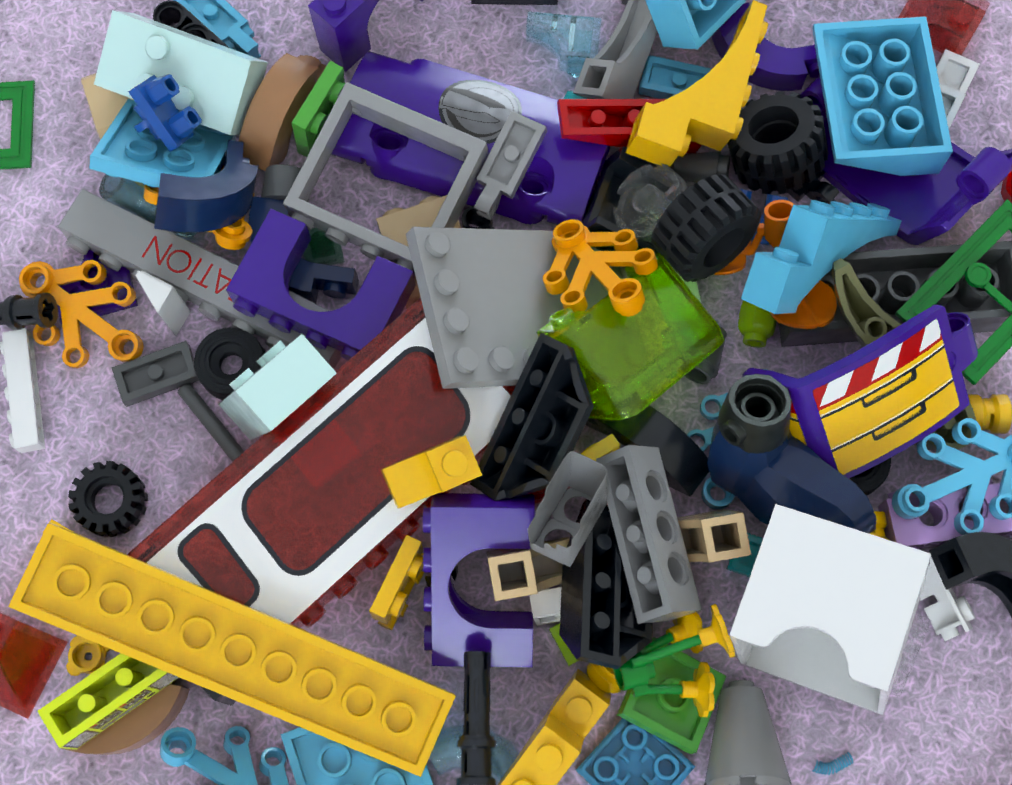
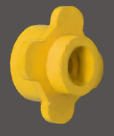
M78 635L75 636L70 642L69 662L66 665L67 672L72 676H78L81 673H93L105 664L106 654L110 649ZM89 652L92 653V658L90 660H86V654Z

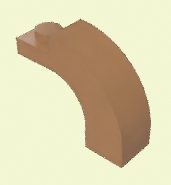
M286 53L271 67L262 80L248 108L239 136V141L244 142L243 157L250 158L251 165H257L259 169L265 171L267 167L284 161L288 153L293 130L292 121L326 68V65L321 64L319 59L308 55L295 57Z
M173 681L77 750H65L84 754L114 755L140 748L157 738L171 725L180 713L190 689L177 686L175 681Z

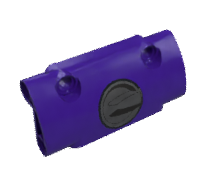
M371 51L365 53L350 84L487 142L488 153H490L511 110L546 126L547 133L513 199L502 195L495 213L529 225L541 222L544 219V215L547 216V222L555 225L570 219L579 220L583 223L590 204L593 188L611 146L561 138L557 99L425 59H415L407 63ZM353 113L331 154L359 164H364L366 161V165L370 167L371 173L377 178L397 182L441 197L448 195L464 161ZM476 182L466 204L474 206L485 186Z

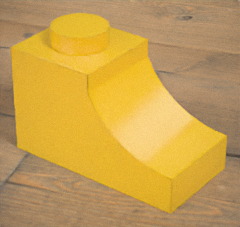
M466 435L457 436L381 469L398 509L482 476Z

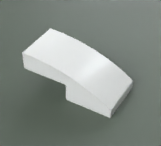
M945 49L936 68L949 129L980 63Z

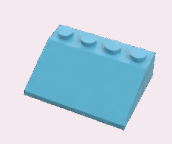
M927 17L813 24L812 31L834 163L899 176L939 174L953 150Z

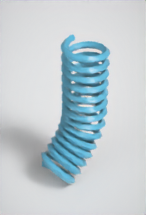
M847 752L845 756L842 755V757L840 756L837 760L834 759L830 763L818 762L817 760L816 766L812 771L826 775L829 766L828 775L831 774V767L832 774H834V767L837 773L840 769L843 770V768L853 764V758Z

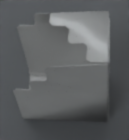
M570 451L565 456L548 484L545 496L537 507L535 517L527 529L532 550L571 567L607 504V469L605 466L574 451ZM574 497H584L590 501L580 523L569 520L564 513L566 502ZM554 530H565L573 536L571 546L568 548L556 544V548H553L547 543L544 544V540L547 534Z

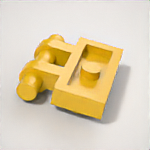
M406 535L369 610L372 618L377 620L380 626L389 630H393L398 617L404 616L408 608L406 601L414 584H419L424 575L422 571V542Z

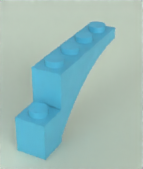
M811 200L810 205H793L779 247H775L773 252H756L741 299L773 314L796 313L800 302L822 277L832 269L834 261L840 258L844 259L853 251L871 241L897 235L902 221L888 216L890 209L873 203H867V206L855 202H850L849 205L836 201H831L830 204Z

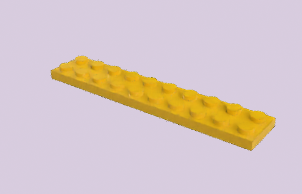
M51 522L47 524L8 606L420 777L456 697L450 691Z

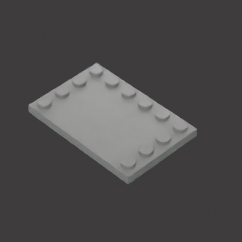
M412 227L406 233L443 389L516 385L540 333H544L574 348L585 382L636 380L650 374L634 316L625 317L616 312L612 307L608 291L593 275L585 291L588 307L579 315L571 316L565 313L560 301L563 293L552 295L547 292L542 278L550 270L557 254L552 245L553 231ZM591 247L594 251H601L594 247ZM575 255L566 270L569 283H571L579 263ZM609 266L620 279H623L620 267Z

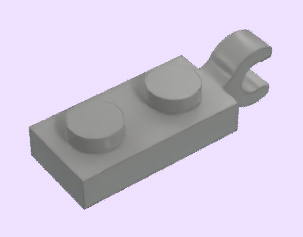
M511 110L476 178L479 184L485 186L474 206V209L478 210V215L491 221L498 208L501 196L504 195L513 199L547 133L546 126Z

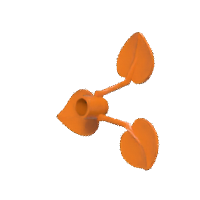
M775 200L768 203L764 209V223L759 224L752 243L750 241L731 263L713 275H728L743 270L746 266V255L755 254L763 236H765V239L772 247H779L791 209L795 204L788 200ZM820 280L800 302L796 313L773 314L770 312V314L777 322L788 327L816 329L817 327L828 325L834 319L837 310V299L832 288Z

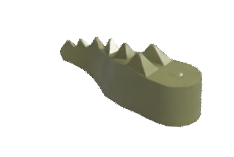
M841 258L833 262L831 275L835 286L834 294L844 321L863 347L901 325L885 313L868 295L849 262ZM970 402L964 410L933 432L940 435L945 440L947 446L957 450L962 449L966 445H961L953 439L952 428L954 424L965 418L976 420ZM962 425L963 435L970 438L971 430L967 426ZM927 440V449L936 451V445L932 441Z

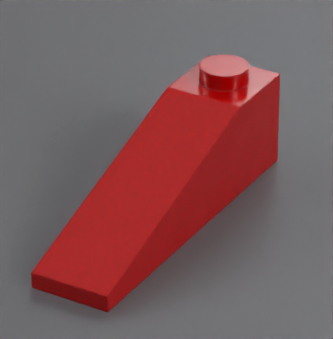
M559 99L557 107L561 138L614 147H627L634 120L646 102L656 104L666 99ZM691 141L686 153H696L702 145Z

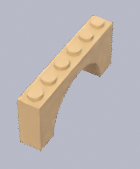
M722 509L677 517L689 562L710 563L751 555L743 512ZM570 537L544 541V544L547 543L553 548H556V544L567 548ZM499 549L486 552L495 601L538 594V592L546 588L562 584L563 564L532 549Z

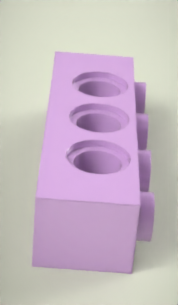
M990 478L980 511L984 519V526L980 532L994 533L1003 537L1012 536V518L999 520L990 513L989 503L992 498L998 496L1001 484H993L992 478ZM968 488L959 489L930 502L928 511L934 518L933 526L925 525L919 517L904 519L897 515L892 507V497L895 492L889 493V499H886L878 506L879 511L885 512L887 526L884 529L886 538L915 549L937 547L955 537L962 536L954 527V518L960 513L959 503H964ZM911 493L909 501L913 506L918 507L920 504L919 499ZM964 518L965 526L972 530L974 527L973 520Z

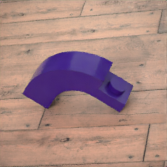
M744 3L711 36L721 59L727 52L739 20L750 6L749 3ZM764 37L762 42L757 44L756 53L760 54V59L753 75H749L748 82L770 90H802L807 75L810 78H817L820 75L815 44L798 48H787L778 46Z

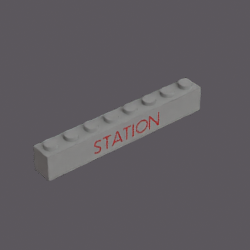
M84 189L81 190L58 225V228L67 238L65 243L78 253L86 255L91 250L95 255L99 256L98 260L110 269L119 271L122 266L132 273V278L137 282L139 281L135 275L138 271H144L172 285L185 303L188 300L198 305V310L203 315L215 321H219L220 317L233 323L232 328H239L252 335L256 334L266 339L265 344L270 348L280 340L287 346L301 335V333L291 330L290 333H284L268 323L269 319L259 314H256L255 317H249L233 307L234 303L226 289L237 271L238 265L169 231L154 229L155 224ZM289 291L290 297L300 306L312 311H329ZM313 346L327 363L335 369L341 358V351L329 346L325 350Z

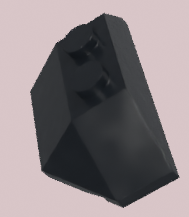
M540 333L478 465L482 476L470 482V485L494 501L511 500L547 488L565 456L574 450L594 408L574 348L544 333Z
M588 499L583 502L576 523H580L590 504ZM606 505L571 567L564 564L562 566L559 635L576 660L618 669L652 642L653 623L638 624L609 508ZM572 535L569 539L567 548L571 546V541L573 539Z

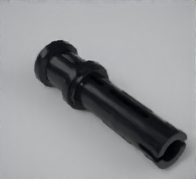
M39 293L36 297L32 298L11 295L3 302H0V325H6L13 330H22L26 325H39L42 328H51L57 322V302L50 293Z
M464 652L463 735L459 736V740H457V748L461 749V777L456 779V785H496V779L492 777V749L496 748V740H494V736L490 735V652Z

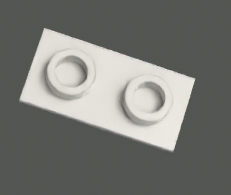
M931 557L920 601L935 595L938 602L924 608L936 635L941 634L944 641L960 635L956 628L959 625L963 626L965 632L973 629L969 621L975 619V615L964 595L957 598L952 588L945 589Z

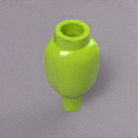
M743 300L738 319V329L744 336L743 343L750 347H765L767 339L774 335L776 320L769 311Z

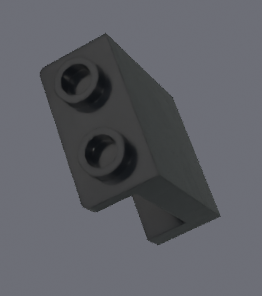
M622 146L604 162L583 220V225L590 232H617L622 229H631L634 231L638 242L637 250L642 248L652 249L658 262L661 260L662 255L654 248L651 242L653 230L667 207L685 191L687 182L652 162L625 153L627 147ZM614 246L594 247L601 251H615Z

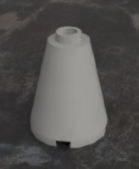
M749 680L729 682V687L720 692L704 785H792L763 690L754 687V682Z

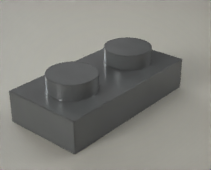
M187 341L112 367L122 403L126 407L178 389L187 383L191 384L199 381L194 369V357Z

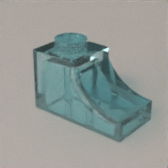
M528 11L526 42L536 43L547 48L558 59L560 63L559 71H566L570 76L579 77L585 59L594 58L598 54L601 18Z

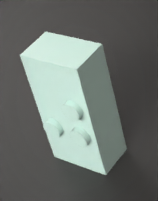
M112 10L94 85L133 99L128 91L153 75L158 78L171 74L179 85L180 93L171 98L179 111L190 106L196 110L202 119L201 125L228 135H240L248 108L264 79L268 62L138 14Z
M301 334L287 346L281 340L256 361L261 366L258 371L253 373L248 368L229 384L234 391L218 405L241 431L252 440L272 431L337 373L306 337Z

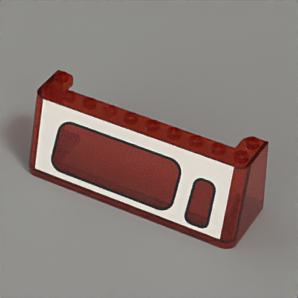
M419 298L336 371V375L277 427L260 437L127 555L301 628L305 625L306 628H309L326 613L323 607L335 596L338 599L343 598L357 585L358 581L355 578L367 567L373 570L387 558L389 552L386 549L397 539L403 542L406 535L412 536L420 527L417 521L423 517V508L431 507L433 495L398 509L381 469L457 436L466 435L479 465L516 385L443 389L422 301ZM471 480L466 483H463L462 485H467L469 482H471ZM452 489L441 493H449Z

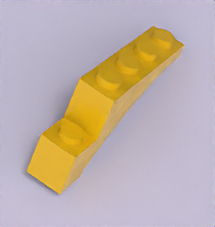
M755 0L752 1L740 18L733 40L724 57L704 77L686 90L656 104L648 102L644 104L634 120L625 153L669 169L678 156L682 158L685 156L691 141L721 151L730 139H737L744 121L743 118L739 117L741 107L743 108L746 105L752 90V86L747 84L749 75H753L760 59V54L756 53L757 44L762 42L768 28V22L764 21L767 5Z
M577 669L497 785H557L581 753L585 737L610 705L612 694L600 690L585 673Z

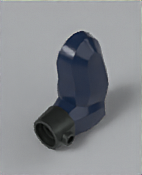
M752 374L737 380L725 398L712 432L707 464L713 483L737 496L759 521L767 525L769 524L775 504L871 534L876 529V515L869 498L853 481L827 464L812 449L792 436L789 430L792 400L787 388L770 375Z

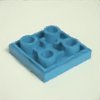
M622 718L576 771L590 785H680L695 766L672 744Z

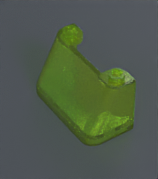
M655 253L658 267L649 275H638L633 267H625L627 277L638 280L644 292L645 302L638 314L630 317L622 316L613 309L609 295H607L587 311L573 312L571 308H566L555 312L549 317L550 322L536 332L538 337L540 333H544L574 348L594 405L589 418L623 420L640 413L724 343V337L718 323L660 253Z

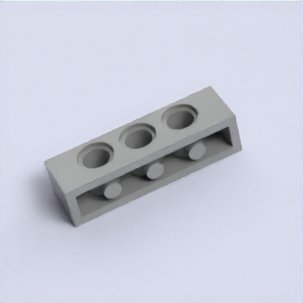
M627 445L597 458L596 461L607 469V504L638 624L671 621L701 611L700 600L659 448Z

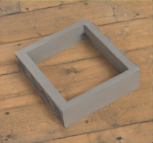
M346 82L283 205L290 216L305 223L309 231L316 227L325 231V236L339 245L346 246L348 242L361 247L360 252L373 260L378 255L414 271L408 246L307 202L352 113L464 161L432 227L454 228L477 182L476 178L489 155L487 142Z

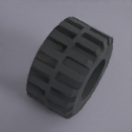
M784 91L776 92L775 95L768 96V93L760 95V99L755 101L753 99L749 100L745 105L746 107L740 110L739 117L743 118L744 121L737 139H730L727 143L738 180L742 184H747L748 189L752 191L761 189L762 194H771L772 191H778V194H785L788 189L794 188L796 191L803 188L802 184L804 182L811 183L815 180L816 172L823 171L825 167L824 161L828 160L829 154L823 116L818 105H813V101L808 97L801 98L799 93L792 92L789 95H785Z
M715 174L687 188L667 207L655 225L651 242L654 248L685 281L696 282L717 273L744 250L760 224L761 212L729 177L723 174L718 176Z

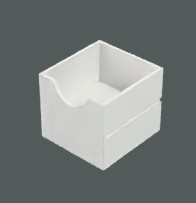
M775 504L729 635L740 663L883 715L922 595L931 553Z

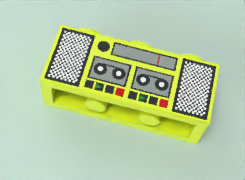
M120 653L37 712L59 748L77 750L179 677Z

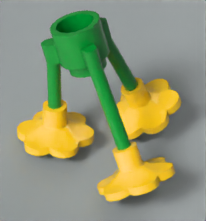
M713 604L710 606L712 612L711 626L702 628V619L697 612L672 620L674 626L668 628L666 634L652 640L649 645L620 668L613 669L620 690L631 689L634 698L647 694H679L680 698H693L698 715L700 717H708L709 711H713L715 704L713 694L715 678L713 673L710 672L707 662H700L698 669L694 670L693 681H680L679 684L648 683L649 679L655 678L656 675L653 661L689 648L693 653L697 654L703 651V647L719 643L726 650L729 658L735 657L732 641L717 605Z

